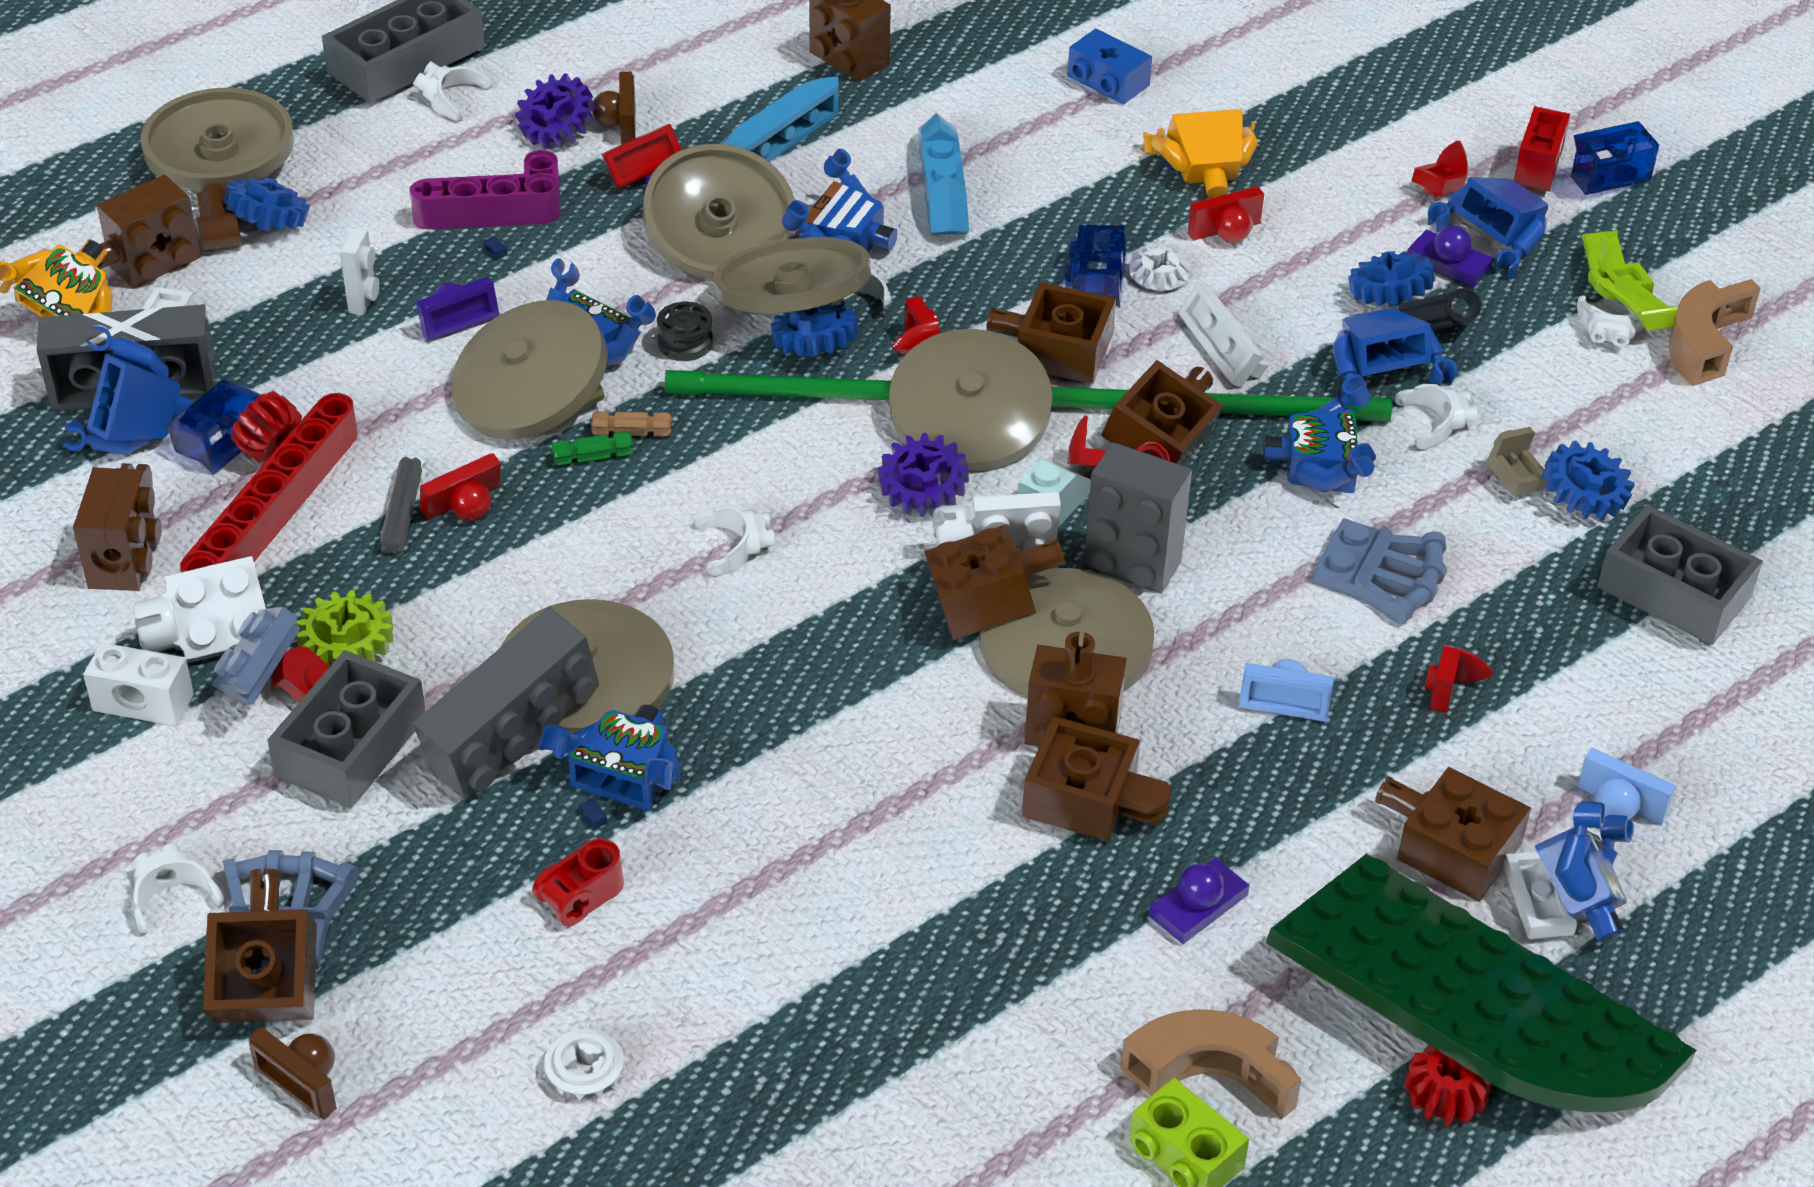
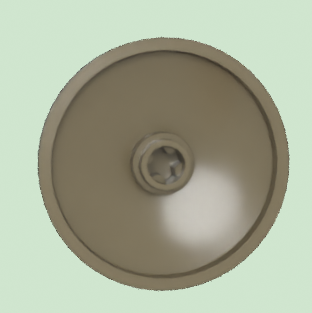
M211 88L182 95L158 108L145 122L140 141L146 165L156 176L160 177L165 174L177 186L188 189L203 190L205 185L217 183L222 188L227 189L230 181L237 182L238 178L249 181L250 178L259 180L280 167L292 151L294 133L289 113L275 99L247 89Z
M727 144L696 145L671 155L654 171L645 190L643 222L653 246L669 263L693 276L713 280L716 269L734 255L767 243L792 239L794 231L785 229L782 224V217L787 212V207L795 199L784 176L770 162L756 153Z
M828 237L795 238L767 243L734 255L716 269L713 275V282L717 299L727 307L752 313H784L823 306L853 294L870 279L871 265L867 250L852 241Z
M544 300L512 308L482 327L464 347L452 375L451 389L454 402L469 425L489 437L521 439L546 432L572 417L595 393L604 376L607 365L608 350L606 340L595 320L589 313L577 305L564 301Z
M958 329L943 332L922 341L903 357L891 380L889 394L890 415L896 432L905 444L906 436L908 435L914 441H920L922 433L928 434L929 441H935L939 435L944 436L945 446L955 442L958 446V454L965 453L968 472H984L1014 463L1038 444L1050 421L1052 389L1049 377L1041 362L1019 342L992 331Z
M1050 568L1029 575L1030 580L1027 583L1036 613L980 631V649L986 665L1002 683L1025 697H1028V684L1037 644L1065 648L1067 636L1073 632H1080L1079 646H1083L1084 632L1088 633L1095 640L1093 653L1127 658L1124 691L1133 686L1145 673L1152 657L1154 644V627L1150 613L1143 602L1130 589L1105 575L1076 568Z
M581 599L550 606L586 636L599 681V686L595 689L593 695L586 702L577 704L562 718L558 725L559 727L573 734L595 722L597 723L608 711L615 710L634 716L639 707L645 704L654 706L659 710L673 686L674 655L666 633L652 618L633 607L607 600ZM546 608L533 613L514 627L505 638L501 647Z

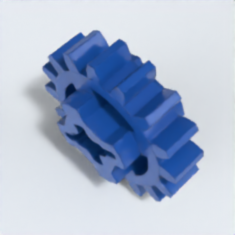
M266 177L263 180L250 178L249 181L238 178L237 182L230 181L223 202L227 204V210L236 211L235 216L248 220V222L255 224L256 228L270 231V228L275 227L279 230H283L285 226L292 230H296L297 226L303 227L310 204L306 203V198L297 197L298 192L277 183L275 179Z
M1395 251L1381 253V257L1372 256L1369 262H1359V268H1352L1350 270L1351 275L1348 276L1350 291L1353 294L1354 300L1362 299L1365 305L1376 302L1377 306H1382L1384 303H1387L1388 307L1398 306L1404 300L1407 302L1413 301L1412 296L1426 295L1425 290L1432 289L1433 282H1435L1433 263H1430L1428 257L1421 258L1419 253L1407 256V252H1401L1398 255L1395 254Z
M832 303L811 309L784 312L783 315L774 316V322L771 323L775 347L777 349L783 348L786 354L797 351V356L815 357L825 351L834 353L838 348H846L847 342L855 341V334H858L857 317L854 315V310L852 308L846 309L845 304L832 306Z
M1572 441L1569 448L1564 444H1560L1556 452H1551L1541 475L1543 479L1548 481L1544 487L1545 490L1556 492L1553 501L1555 503H1567V512L1572 513L1578 510L1584 519H1588L1591 513H1594L1599 520H1604L1607 513L1612 517H1616L1621 509L1624 510L1632 496L1631 491L1635 483L1628 480L1631 471L1619 467L1622 462L1620 457L1609 458V449L1604 448L1599 451L1594 448L1592 442H1588L1586 448H1582L1577 441Z

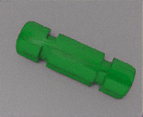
M624 431L613 433L612 438H608L607 434L577 438L571 444H569L568 440L556 441L552 443V457L555 465L563 466L572 464V460L577 459L578 463L610 459V454H616V457L630 456L633 454L632 437L629 432Z

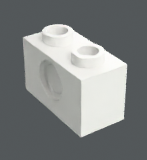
M101 642L83 674L92 711L177 726L194 695L186 657Z

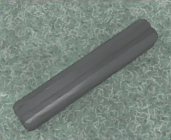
M403 457L399 461L380 538L381 550L385 554L394 553L398 555L404 550L422 474V462L416 457L412 459Z

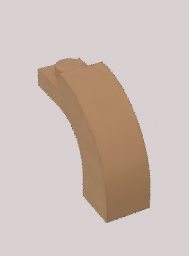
M1752 279L1720 289L1711 280H1708L1693 287L1681 299L1669 339V353L1674 366L1691 386L1725 376L1733 345L1717 329L1753 317L1761 288Z
M1194 1009L1170 1013L1146 1023L1125 1038L1123 1042L1120 1069L1150 1096L1174 1077L1181 1081L1199 1074L1222 1075L1245 1086L1283 1119L1297 1107L1302 1080L1289 1063L1275 1057L1279 1039L1277 1035L1257 1022L1224 1011Z

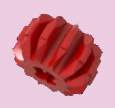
M275 391L261 394L256 401L248 404L245 411L240 413L239 420L233 424L231 439L235 442L237 448L249 458H253L258 463L264 462L299 424L302 415L296 410V406L283 395L280 396Z
M1429 1044L1424 1048L1423 1053L1415 1052L1414 1057L1410 1060L1409 1072H1407L1405 1078V1092L1411 1094V1108L1425 1109L1426 1122L1435 1116L1441 1117L1446 1127L1453 1122V1118L1467 1125L1473 1118V1114H1481L1482 1110L1486 1107L1487 1094L1490 1093L1492 1086L1490 1082Z

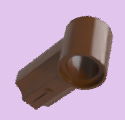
M218 183L205 185L202 192L197 194L200 213L197 221L203 251L242 246L237 216H235V212L227 210V204L223 203L227 189L222 188Z

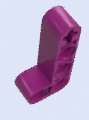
M536 150L528 153L524 158V174L427 178L414 182L409 189L413 222L417 227L426 230L547 224L556 221L561 214L558 159L553 152L548 150Z

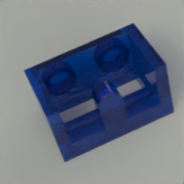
M1639 121L1573 135L1576 153L1570 177L1585 195L1651 181L1659 144ZM1608 150L1613 157L1600 159L1596 152Z
M1079 225L1077 240L1070 241L1069 259L1070 264L1073 265H1066V288L1116 298V306L1120 308L1127 264L1125 225ZM1090 261H1107L1106 269H1089Z
M224 379L166 424L175 452L201 462L213 475L216 474L242 452L231 439L232 427L239 420L240 413L245 411L249 403L256 401L260 394ZM221 431L222 437L211 445L210 438Z

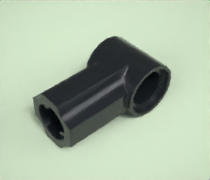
M1459 288L1451 293L1399 304V311L1429 323L1433 332L1467 326L1479 316L1482 309L1479 295L1468 288ZM1454 299L1464 300L1468 304V317H1459L1453 312L1452 302Z

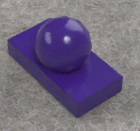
M1454 225L1442 228L1437 234L1426 229L1407 251V256L1419 253L1421 258L1428 257L1430 263H1433V270L1472 288L1491 270L1494 259L1471 249L1469 234L1462 227Z
M489 277L462 286L453 282L444 283L436 288L432 296L416 301L422 334L427 341L485 322L500 315L494 282Z
M1215 857L1207 864L1198 863L1187 867L1179 878L1178 886L1150 906L1149 917L1184 944L1248 896L1250 884Z

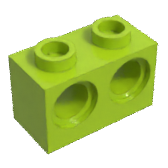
M1175 1077L1132 1113L1129 1141L1143 1158L1153 1160L1165 1170L1177 1187H1223L1245 1168L1249 1138Z

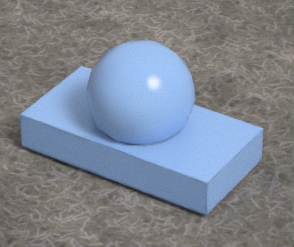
M1281 659L1271 667L1245 663L1238 708L1327 722L1334 677L1308 673L1301 662L1292 659Z
M1591 748L1584 759L1577 788L1594 795L1595 802L1603 803L1605 805V816L1623 815L1627 816L1628 820H1630L1635 815H1638L1662 826L1668 816L1676 785Z

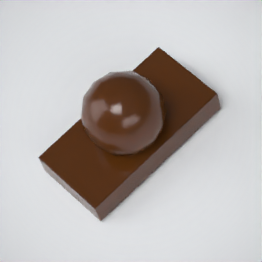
M632 71L619 72V93L609 90L600 92L593 100L596 109L592 111L595 121L603 126L612 127L620 124L622 145L636 138V104L634 74H632Z
M262 1026L248 1037L254 1068L318 1118L324 1120L337 1109L332 1082L327 1076L333 1068L335 1052L325 1037L316 1033L303 1034L295 1038L287 1046Z

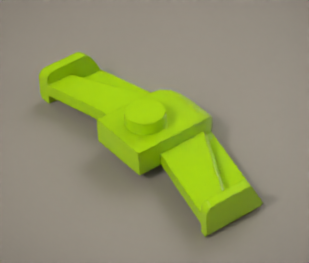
M1618 230L1583 234L1581 237L1590 268L1588 281L1594 289L1606 299L1619 300L1638 316L1642 326L1647 330L1673 327L1678 309L1676 306H1667L1652 294L1654 282L1640 263L1625 264L1618 239Z

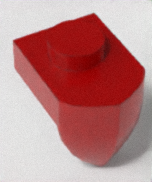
M1457 140L1448 145L1441 152L1436 163L1415 167L1411 182L1424 187V191L1427 194L1437 197H1443L1446 193L1455 192L1463 187L1468 173V161L1461 141Z
M920 296L905 300V333L892 345L893 350L903 355H906L922 341L940 334L939 321L933 309L929 310Z
M1083 416L1071 438L1067 464L1092 467V473L1107 450L1085 448L1088 416Z
M1444 645L1439 665L1430 663L1425 689L1433 691L1429 709L1447 713L1454 682L1467 683L1487 679L1493 675L1492 669L1473 653L1461 648Z
M296 647L285 652L270 676V684L272 688L280 686L296 701L300 702L330 666L308 647Z

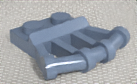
M1343 518L1314 570L1312 583L1364 600L1394 622L1403 624L1412 618L1415 609L1423 603L1433 601L1438 591L1436 584H1440L1447 574V567L1443 563V553L1447 549L1446 537L1436 531L1428 532L1422 537L1393 535L1385 525L1382 526L1381 530ZM1407 555L1426 556V560L1422 561ZM1381 568H1385V569H1388V570H1391V571H1394V572H1397V573H1400V574H1403V575H1406V576L1415 578V580L1410 579V578H1407V577H1404V576H1401V575H1398V574H1395V573H1392V572H1389V571H1386V570H1383V569H1381ZM1385 591L1390 592V593H1393V594H1396V595H1399V596H1397V597L1394 598V597H1392L1391 595H1389L1388 593H1386Z
M269 850L267 855L235 862L234 858L222 860L233 904L229 908V912H249V905H245L240 880L248 879L251 870L261 869V875H264L265 868L276 869L281 872V878L282 874H298L291 907L279 906V910L307 909L317 924L316 969L319 970L330 920L355 887L359 877L358 867L348 863L340 866L316 857V853L310 851H302L300 856L284 855L282 850ZM315 876L332 882V886L315 908L308 907ZM267 959L262 960L261 967H266L269 965Z

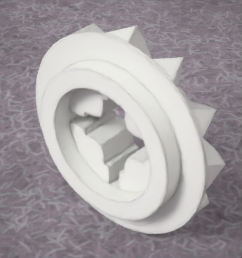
M1158 244L1155 249L1143 246L1141 252L1132 254L1129 264L1130 276L1136 283L1145 288L1161 291L1172 290L1185 284L1190 277L1191 263L1187 262L1185 253H1176L1174 247L1163 249Z
M577 1029L567 1032L558 1037L549 1046L545 1054L544 1069L547 1082L556 1086L560 1096L568 1092L574 1094L579 1101L586 1094L595 1093L601 1097L605 1088L617 1086L621 1071H624L622 1048L612 1036L600 1030ZM577 1054L587 1064H592L593 1070L591 1074L585 1073L581 1068H577Z

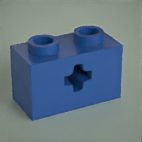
M1095 28L1069 47L1067 76L1124 105L1150 86L1152 56Z

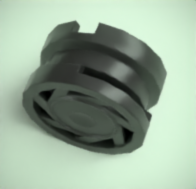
M682 301L665 306L658 313V346L665 356L672 354L677 361H691L705 356L711 350L713 344V334L711 331L712 316L706 307L695 302Z

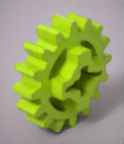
M350 590L347 596L340 598L336 591L332 592L331 600L327 602L318 597L315 599L316 609L304 608L302 610L304 619L297 620L296 625L301 628L297 633L298 646L308 647L328 665H332L344 650L376 662L374 654L386 655L388 653L387 643L394 641L391 612H386L385 603L383 601L373 603L372 594L369 593L365 594L361 599L356 598L355 590Z

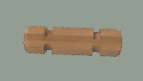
M595 411L592 414L591 429L595 436L604 434L609 436V432L627 431L631 436L648 437V432H652L654 437H668L672 431V418L668 412H654V416H648V412H615V416H610L609 411Z

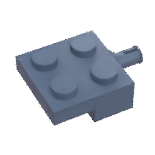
M284 607L262 609L257 614L251 612L238 631V634L242 636L239 643L231 646L230 648L233 650H227L216 664L214 672L218 676L212 685L241 704H253L301 629L294 624L298 616Z

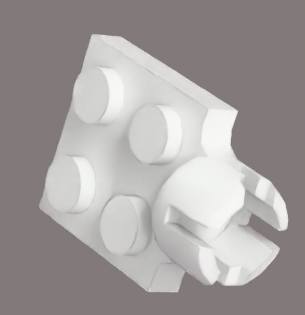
M1059 492L973 497V503L970 507L965 505L938 507L934 510L933 535L937 538V544L939 545L944 542H954L978 534L987 528H996L1006 524L1014 547H1019L1020 551L1053 541V539L1057 538L1061 509Z
M252 556L165 576L166 592L160 597L135 603L133 605V617L143 650L158 652L170 648L180 649L186 657L187 663L220 656L229 649L233 650L230 647L238 644L242 636L238 634V631L251 612L257 614L259 610L266 609Z

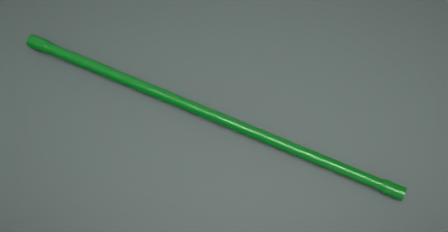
M666 370L665 394L702 395L707 393L889 401L891 380L710 374L702 371ZM1051 387L1052 407L1113 409L1114 405L1128 390ZM1206 393L1224 405L1220 412L1222 414L1292 416L1293 414L1308 413L1316 410L1333 399L1329 397ZM1370 397L1369 403L1364 407H1355L1353 405L1349 407L1350 410H1355L1356 421H1391V398Z

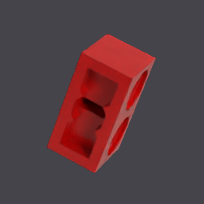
M1534 106L1520 146L1513 181L1528 189L1550 192L1563 151L1570 113Z

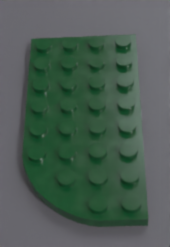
M1367 853L1271 927L1266 940L1267 945L1491 1084L1513 1095L1543 1105L1572 1111L1604 1113L1638 1108L1659 1098L1687 1069L1697 1049L1681 1041L1676 1034L1654 1025L1639 1016L1632 1008L1612 1000L1597 991L1590 983L1575 978L1555 966L1548 958L1533 953L1513 941L1506 933L1491 928L1471 916L1464 908L1449 903L1431 892L1425 885L1412 881L1392 869L1385 861L1374 858Z

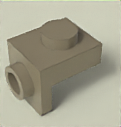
M1531 427L1507 430L1500 433L1495 439L1494 446L1486 461L1488 467L1512 496L1544 490L1548 482L1541 476L1544 468L1528 450L1535 436V432Z

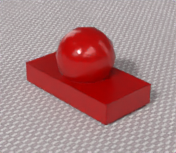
M668 123L642 136L633 138L601 155L615 187L619 189L654 173L663 161L682 149L671 124Z
M1257 186L1191 203L1188 235L1193 241L1214 235H1219L1227 242H1240L1250 234L1253 225L1261 224L1264 201L1263 191Z
M490 453L420 486V512L427 521L450 510L461 520L470 522L480 520L488 513L491 507L489 492L500 487L501 462L494 453Z

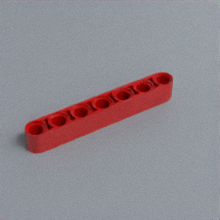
M331 393L317 401L180 562L181 573L252 556L253 562L256 561L356 441L358 431L354 404L348 395Z

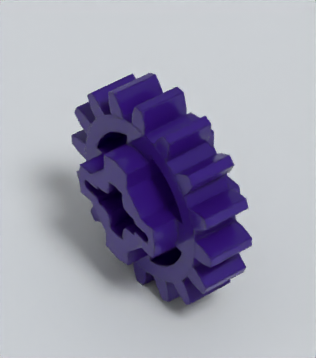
M564 73L560 80H556L555 76L550 74L548 82L544 84L541 80H536L537 88L534 91L526 88L524 92L528 98L526 100H518L517 102L521 111L515 113V117L519 122L518 127L525 137H528L532 145L540 142L544 149H548L551 142H554L558 148H562L563 140L568 139L571 143L576 142L574 134L577 132L585 134L587 130L584 123L594 121L591 111L596 109V105L592 100L593 96L587 85H583L578 77L571 81L567 73Z
M922 433L920 441H914L908 435L906 436V445L901 446L894 442L891 444L892 455L883 454L881 456L882 466L878 467L882 496H889V505L891 507L902 503L903 514L907 515L915 508L918 509L920 517H925L927 509L933 508L935 510L944 503L949 506L956 505L955 495L964 496L966 493L965 483L969 482L965 453L958 454V446L955 442L945 446L944 436L939 435L935 441H929L927 433Z

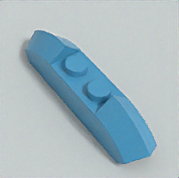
M838 77L821 78L794 88L738 126L720 144L744 148L763 157L768 162L772 161L839 115Z
M935 113L918 128V143L930 235L968 234L967 195L957 129L938 113Z

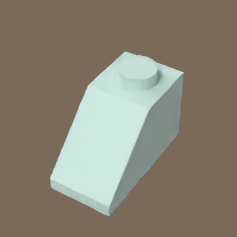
M1040 459L1018 482V494L1059 492L1061 503L1059 528L1090 494L1091 480L1060 465Z

